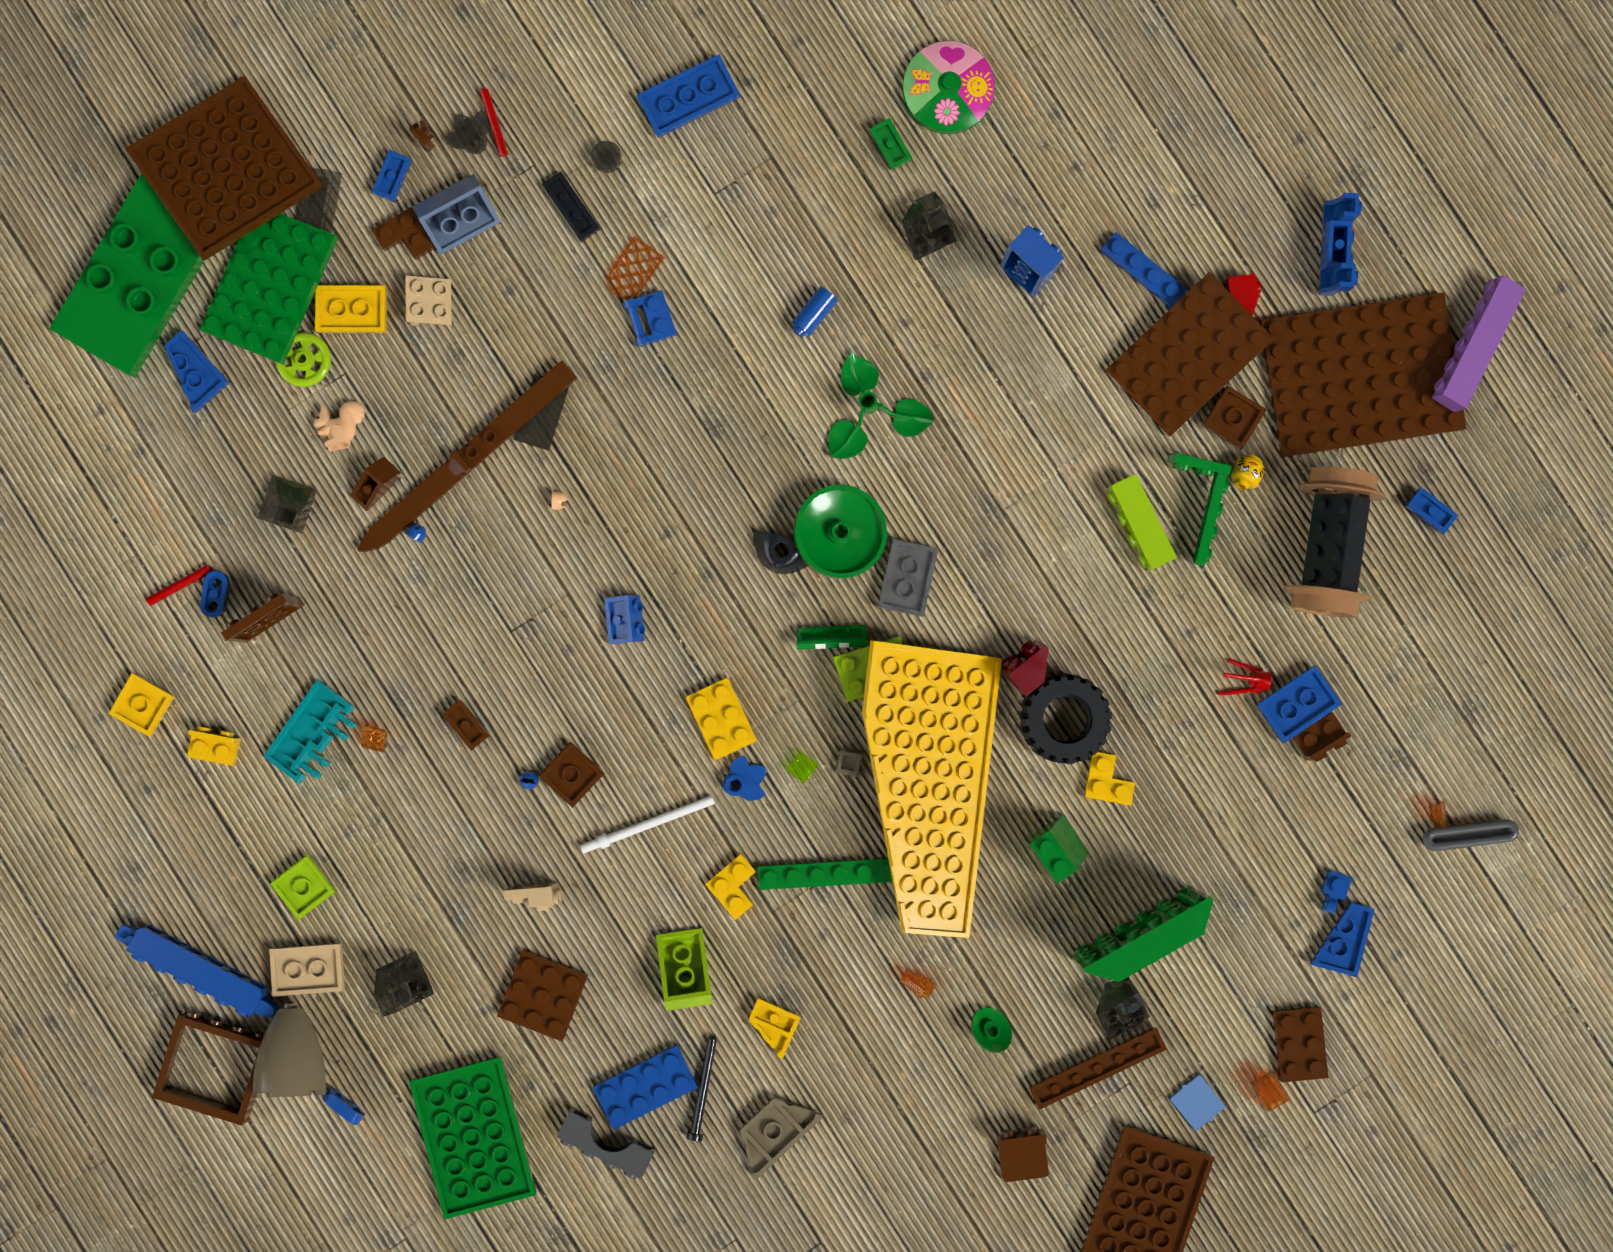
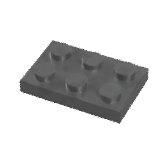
M893 539L878 608L924 617L938 548Z

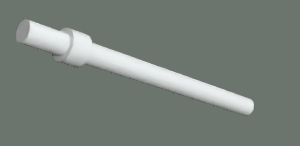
M711 795L611 834H601L597 836V839L580 845L581 850L584 854L600 847L601 849L607 848L613 842L714 805V799Z

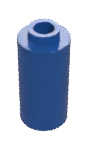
M820 286L791 322L794 326L792 330L801 338L804 336L810 337L838 302V299L827 289Z

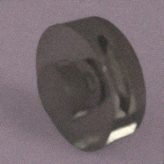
M602 141L592 149L591 159L597 170L603 173H611L621 165L622 154L615 143Z

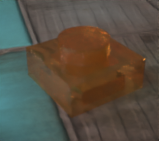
M365 725L362 730L361 747L384 753L387 747L388 730Z

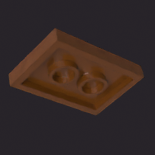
M1321 1007L1272 1010L1279 1081L1293 1082L1329 1078Z

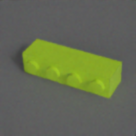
M1137 474L1108 487L1107 497L1110 503L1116 505L1119 511L1117 514L1118 520L1122 526H1126L1129 532L1127 535L1128 540L1133 548H1137L1140 554L1137 558L1142 568L1151 571L1176 559L1177 556Z

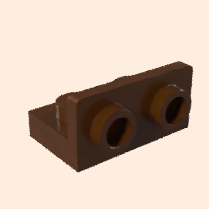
M1330 712L1294 736L1293 740L1306 760L1318 762L1327 756L1326 752L1334 748L1337 750L1346 745V739L1350 738L1351 735L1349 732H1345L1335 714Z

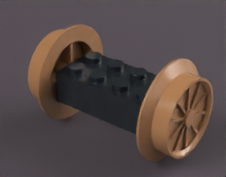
M1319 466L1310 469L1309 482L1298 486V490L1314 495L1302 585L1284 586L1286 591L1293 594L1291 609L1325 616L1358 618L1360 603L1371 600V596L1357 592L1370 501H1382L1386 497L1377 490L1378 475L1352 468Z

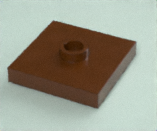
M1227 385L1202 426L1242 450L1267 409Z
M569 742L540 773L539 777L573 808L605 773L574 743Z

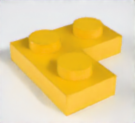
M1100 752L1091 755L1084 797L1131 806L1135 783L1112 778L1116 755Z
M742 854L737 856L705 884L735 920L753 906V903L739 886L751 877L756 870Z

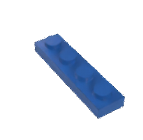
M1117 232L1113 234L1100 250L1101 253L1170 308L1188 290Z

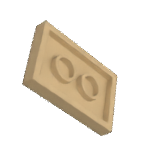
M342 943L269 949L272 997L340 992L345 990Z

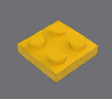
M131 673L108 714L146 736L152 737L175 696L136 673Z

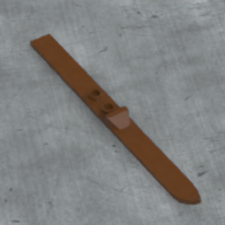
M563 360L560 361L459 451H453L450 454V458L368 530L358 547V552L377 550L390 543L577 379V376Z

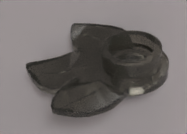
M480 111L472 120L465 115L456 114L454 118L455 132L446 136L447 141L456 149H466L471 154L482 153L486 149L487 139L485 136L490 129L487 116ZM474 140L480 141L478 146H472V142Z

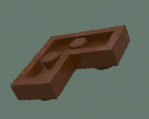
M412 207L372 229L384 251L405 241L417 260L436 249Z

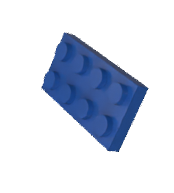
M720 54L637 94V98L657 137L660 138L740 98V94Z
M678 1044L593 1086V1090L613 1130L698 1088V1084Z

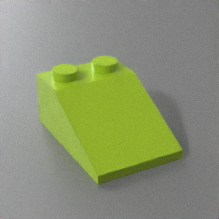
M698 928L656 935L666 1011L713 1004L703 929Z

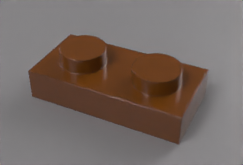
M462 700L457 701L442 714L471 751L491 736Z

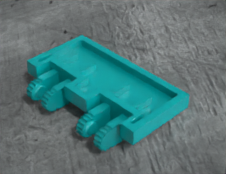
M316 680L263 757L297 783H302L307 776L299 770L300 768L314 778L320 779L322 774L312 767L309 762L313 758L322 766L328 767L330 765V761L320 754L324 752L333 739V736L327 732V729L346 741L349 736L345 731L338 728L336 724L340 719L345 725L355 729L358 724L346 715L350 714L355 706L325 683Z

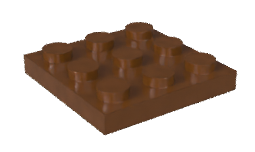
M279 593L273 594L266 599L267 603L262 607L255 606L246 612L247 616L240 621L235 619L225 626L227 629L221 632L226 641L247 643L305 606L300 597L286 594L279 595Z
M523 949L497 1017L563 1042L589 974Z

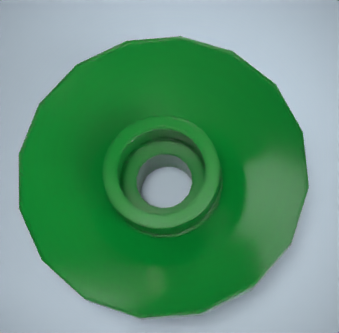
M988 1007L979 1009L973 1015L971 1032L979 1046L990 1053L1005 1051L1012 1040V1029L1007 1018L998 1010Z

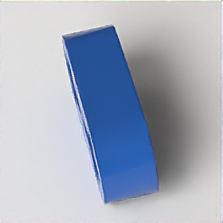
M329 1088L326 1095L322 1097L323 1101L330 1108L353 1125H358L365 1116L360 1107L335 1088Z

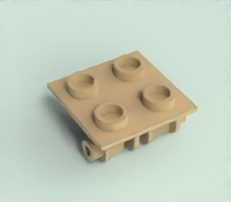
M405 276L406 322L413 326H417L419 323L452 325L451 279Z

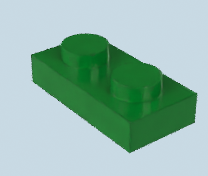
M890 118L869 129L872 138L891 171L912 160L910 152Z

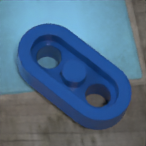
M212 571L204 579L200 610L207 617L216 618L225 612L230 580L223 572ZM217 579L221 580L220 587L215 586V581ZM213 602H216L218 605L216 610L211 608Z

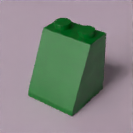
M1063 814L1024 840L1049 878L1057 884L1077 871L1089 854Z

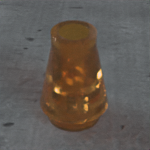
M905 970L900 979V982L920 999L928 1000L936 986L932 978Z

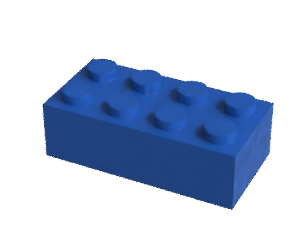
M1028 225L1008 246L1000 268L1034 298L1053 278L1064 257L1061 255L1062 251L1055 244L1052 243L1050 245L1044 239V234L1038 228H1032Z

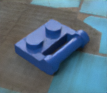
M662 290L623 302L624 309L628 310L637 338L635 340L637 347H643L677 336ZM637 307H644L652 335H645Z

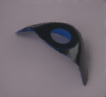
M757 530L754 532L753 539L757 556L768 570L777 574H790L808 566L801 558L794 541L778 534ZM778 543H785L789 548V553L783 558L777 557L774 553V547Z

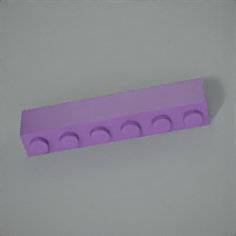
M1505 275L1491 279L1485 285L1483 298L1475 305V313L1464 327L1465 333L1454 347L1455 353L1446 363L1443 377L1434 386L1435 393L1432 399L1453 412L1467 408L1526 291L1524 287Z

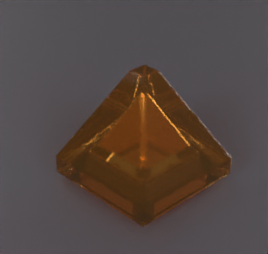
M1440 801L1430 804L1428 808L1434 827L1446 828L1445 802Z

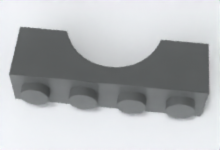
M571 1107L557 1135V1138L561 1139L560 1142L567 1147L572 1148L575 1146L581 1149V1153L589 1158H594L595 1156L603 1160L602 1163L609 1168L615 1169L617 1167L623 1170L624 1175L631 1179H642L656 1148L636 1138L620 1147L605 1145L596 1137L593 1131V1117Z

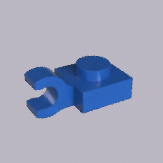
M1331 870L1327 871L1320 891L1327 894L1321 910L1335 913L1338 904L1337 900H1345L1352 878Z

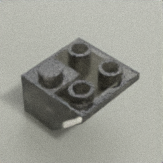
M935 191L915 200L901 221L915 261L957 241L945 203Z
M272 475L257 519L303 533L317 489Z
M416 951L376 969L374 997L383 1017L396 1013L435 994Z
M1129 977L1120 982L1111 980L1105 984L1096 1015L1108 1039L1111 1040L1122 1035L1131 1027L1143 1023L1150 1016L1138 990Z

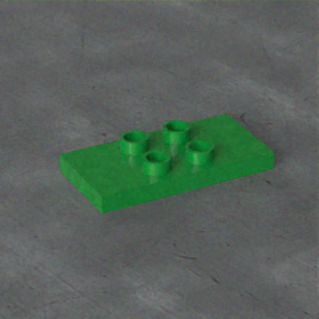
M142 173L49 328L136 378L204 263Z

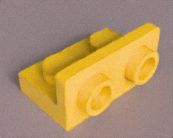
M197 726L196 729L188 731L191 739L187 757L230 766L236 765L241 738L233 737L234 732L220 730L219 734L211 733V728Z

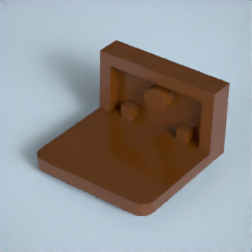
M1030 1127L1026 1128L1025 1131L1016 1132V1130H1006L1002 1134H996L1001 1175L1004 1182L1043 1178L1049 1175L1045 1146L1047 1144V1137L1043 1128Z

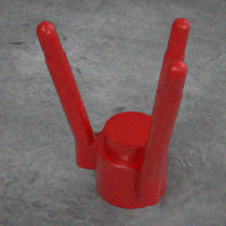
M1233 659L1227 660L1230 664L1252 672L1249 675L1223 673V677L1246 680L1248 685L1252 687L1219 691V696L1244 693L1260 694L1261 690H1269L1271 685L1270 672H1265L1263 668L1253 667Z

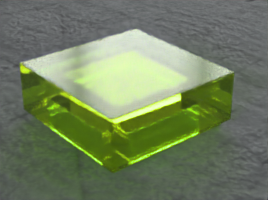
M799 751L786 770L805 783L818 767V764Z

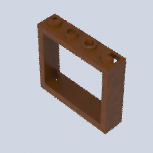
M187 1011L178 1015L152 1098L234 1124L244 1125L249 1121L256 1099L252 1098L257 1056L240 1108L167 1086L185 1026L256 1048H260L264 1037L263 1032L255 1031L251 1033L245 1031L246 1028L241 1025L232 1024V1026L223 1024V1020L210 1017L206 1019L200 1017L201 1014L198 1012Z

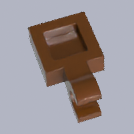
M420 120V125L415 123L409 129L412 135L429 152L435 147L431 141L434 136L429 131L430 127L426 122Z

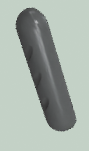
M1509 819L1432 828L1424 833L1423 843L1431 851L1514 841L1518 837L1519 828L1514 821Z

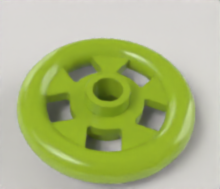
M299 332L293 344L300 342L302 348L293 351L291 347L287 357H291L293 366L286 367L285 362L284 365L276 362V367L280 376L287 383L297 387H309L319 383L327 375L331 365V354L327 344L320 337L312 333ZM312 344L319 349L315 355L308 349ZM302 355L306 356L304 363L299 362V358ZM315 361L321 363L317 372L311 370ZM296 371H306L305 378L296 377Z

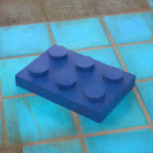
M1316 665L1310 667L1256 704L1281 743L1287 742L1342 705Z

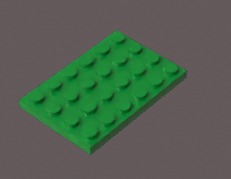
M279 214L239 239L199 330L284 365L338 241V237L299 220Z
M502 1056L409 1081L444 1220L537 1194Z

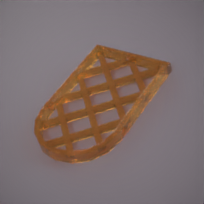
M634 236L608 274L607 284L610 291L621 299L636 297L644 289L665 257ZM637 242L646 248L638 249ZM634 243V244H635V250H630V251H628V250L630 249V247L632 246V244ZM647 251L649 259L640 260L639 252ZM650 251H652L659 257L651 258ZM636 253L637 261L629 262L628 254ZM625 256L626 263L619 264ZM659 260V262L653 269L652 261ZM649 262L651 270L642 271L641 263ZM638 264L639 272L631 273L630 265ZM627 266L628 274L620 275L618 267ZM616 268L617 276L611 277L613 271ZM650 273L644 282L643 274ZM640 275L641 283L633 284L632 276ZM629 277L630 285L622 286L620 278ZM618 279L619 287L612 288L610 280ZM634 287H640V289L636 293H634ZM631 288L632 295L623 296L622 290ZM620 290V295L616 294L614 291Z

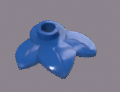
M745 756L738 757L730 765V774L724 779V790L731 796L740 795L747 801L759 800L765 796V792L758 784L764 779L767 769L761 765L748 766ZM732 780L739 781L740 785L738 788L734 789L731 787L730 783Z

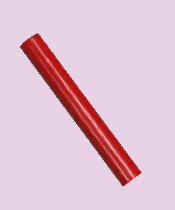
M484 88L479 91L499 156L505 157L509 155L489 90Z
M207 564L146 598V602L149 606H152L205 577L208 573L212 572L210 566Z

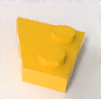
M758 997L748 1020L774 1049L778 1057L783 1059L801 1016Z

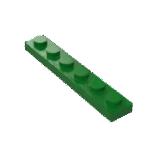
M888 858L758 866L759 890L893 882Z

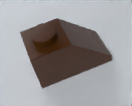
M382 457L365 469L350 496L363 509L368 511L394 485L401 472L385 457Z

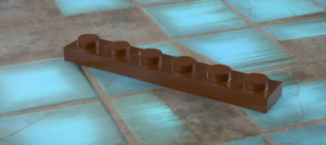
M1153 1027L1028 1087L1040 1110L1167 1050L1157 1027Z

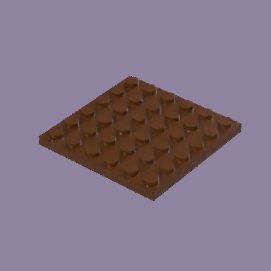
M246 76L241 77L125 148L203 261L323 187L320 180Z

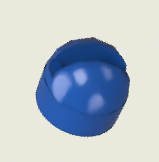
M413 524L405 534L422 543L426 536V529L420 524Z
M526 771L520 776L519 782L524 789L531 790L537 787L539 777L533 771ZM523 778L534 779V783L523 782Z

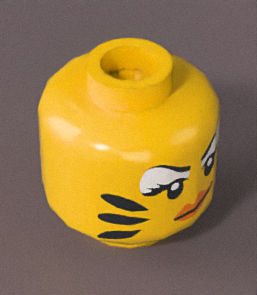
M1247 454L1237 459L1230 477L1238 489L1244 491L1258 487L1265 473V467L1260 458Z

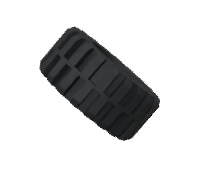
M1061 674L1046 678L1045 682L1027 695L1021 704L1022 710L1019 712V719H1021L1020 729L1027 745L1037 755L1060 764L1082 762L1091 755H1095L1101 745L1106 743V736L1110 733L1112 727L1110 726L1112 712H1109L1108 706L1110 704L1108 699L1104 698L1103 691L1093 685L1092 681L1078 675ZM1059 697L1076 699L1083 705L1087 714V724L1080 736L1070 741H1060L1053 738L1044 726L1043 717L1046 707L1050 702Z

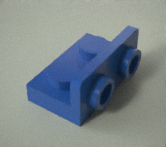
M640 595L604 598L609 645L644 641L645 626L642 618L643 604Z

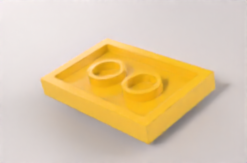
M318 285L315 291V332L387 333V287L385 285Z
M725 678L686 697L714 760L720 759L757 741L729 678Z

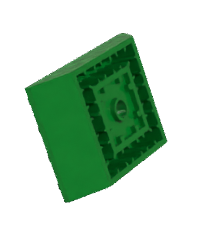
M1182 888L1176 892L1177 896L1173 899L1168 900V898H1165L1155 904L1157 908L1149 912L1144 910L1135 915L1136 919L1128 923L1125 921L1115 927L1116 931L1109 935L1103 933L1097 936L1093 944L1079 946L1074 950L1075 954L1071 955V958L1085 973L1120 982L1204 935L1213 899L1211 896L1195 888Z

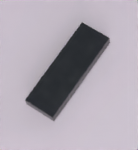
M561 171L542 184L581 243L600 231L599 226Z

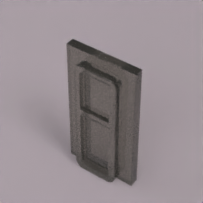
M311 168L323 187L299 202L296 220L332 234L343 174L325 169Z
M534 374L530 388L543 376ZM570 385L515 433L513 440L528 444L531 447L534 446L550 451Z

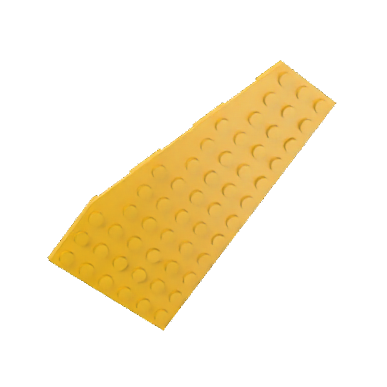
M870 641L862 715L901 931L911 934L969 938L1002 658Z

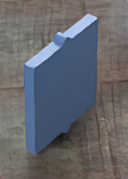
M1200 1074L1187 1084H1182V1088L1169 1098L1195 1131L1208 1121H1213V1117L1226 1107Z

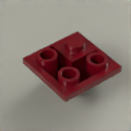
M1037 640L1026 642L1020 648L1022 651L1015 656L1007 657L1002 662L1001 672L1024 696L1029 695L1045 682L1049 648Z

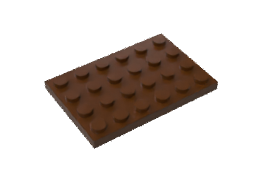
M1208 272L1116 359L1106 371L1170 437L1267 347L1274 338Z
M1124 1124L1081 1252H1183L1215 1157Z

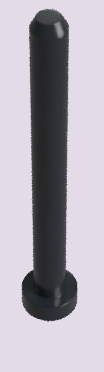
M710 1035L707 1040L692 1128L686 1135V1139L700 1142L703 1140V1134L700 1131L716 1049V1036Z

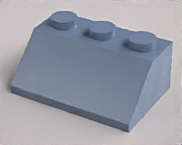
M475 174L413 206L419 221L440 255L501 222Z

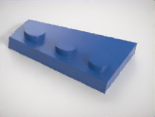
M181 330L164 345L174 370L177 372L182 383L183 391L188 397L193 413L196 414L230 384L227 378L184 331Z
M1349 902L1309 964L1357 977L1375 909Z

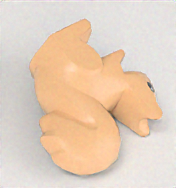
M345 402L339 409V418L331 419L328 410L324 406L321 407V412L314 420V427L320 429L318 435L321 438L329 437V440L324 443L325 447H328L329 452L346 449L351 445V440L356 433V424H360L362 418L365 417V409L359 402Z

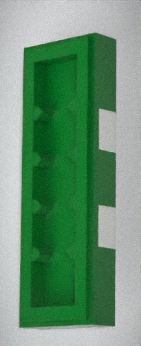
M866 625L796 628L797 650L867 647Z

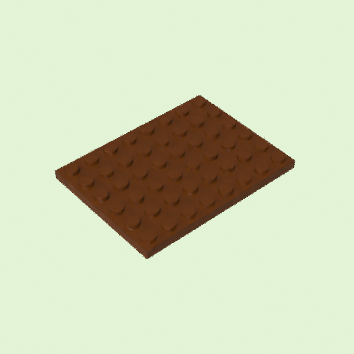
M1444 292L1259 321V324L1274 338L1264 348V355L1281 458L1467 429L1464 409L1453 412L1432 399L1435 393L1434 386L1445 373L1444 367L1454 355Z

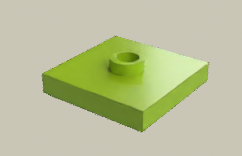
M309 854L270 883L297 920L302 919L337 892Z

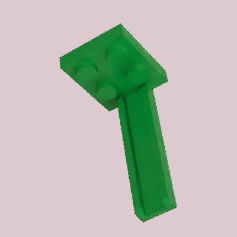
M1169 453L1167 463H1172V468L1182 471H1190V468H1194L1196 474L1213 476L1193 556L1194 564L1205 567V563H1209L1211 559L1212 549L1209 547L1211 539L1214 540L1217 535L1218 526H1215L1217 517H1220L1222 514L1223 503L1220 502L1222 494H1226L1228 490L1229 480H1226L1227 475H1230L1231 465L1178 453Z

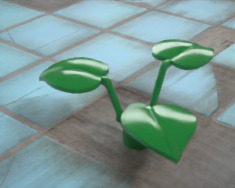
M850 353L842 367L841 385L843 390L850 396L860 394L858 398L861 408L856 427L853 422L848 420L839 421L834 424L828 438L829 455L836 459H848L860 454L868 441L867 434L860 430L864 414H873L878 408L895 417L893 421L894 429L904 437L919 435L933 424L934 417L925 405L914 399L900 400L896 405V413L883 406L882 403H878L876 395L869 391L874 389L878 383L879 373L877 368L870 361Z

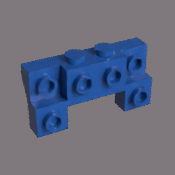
M1344 193L1339 198L1326 201L1323 204L1319 295L1333 296L1338 291L1349 292L1354 288V285H1357L1358 271H1355L1356 264L1353 263L1351 248L1354 241L1353 221L1360 216L1362 211L1359 193Z

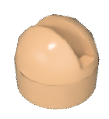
M552 491L551 510H561L566 507L568 498L563 492Z

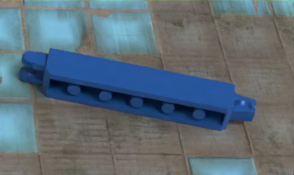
M123 924L116 933L115 938L127 946L126 951L132 954L131 957L139 962L146 961L153 965L152 968L154 970L173 975L175 981L194 986L196 992L215 997V1002L223 1006L230 1005L236 1008L235 1012L239 1015L248 1017V1015L258 1014L270 1018L280 1009L276 1002L266 997L268 993L266 985L152 925L138 929Z

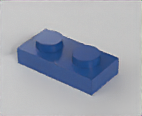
M389 150L372 193L395 203L412 163L411 158Z
M1422 487L1417 489L1405 505L1406 508L1440 534H1445L1459 516Z

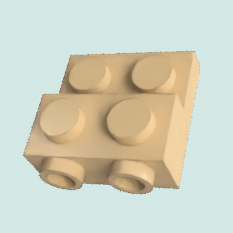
M557 882L510 886L504 890V900H511V904L525 903L528 900L529 908L535 907L536 911L550 910L554 904L562 902V889L558 888Z

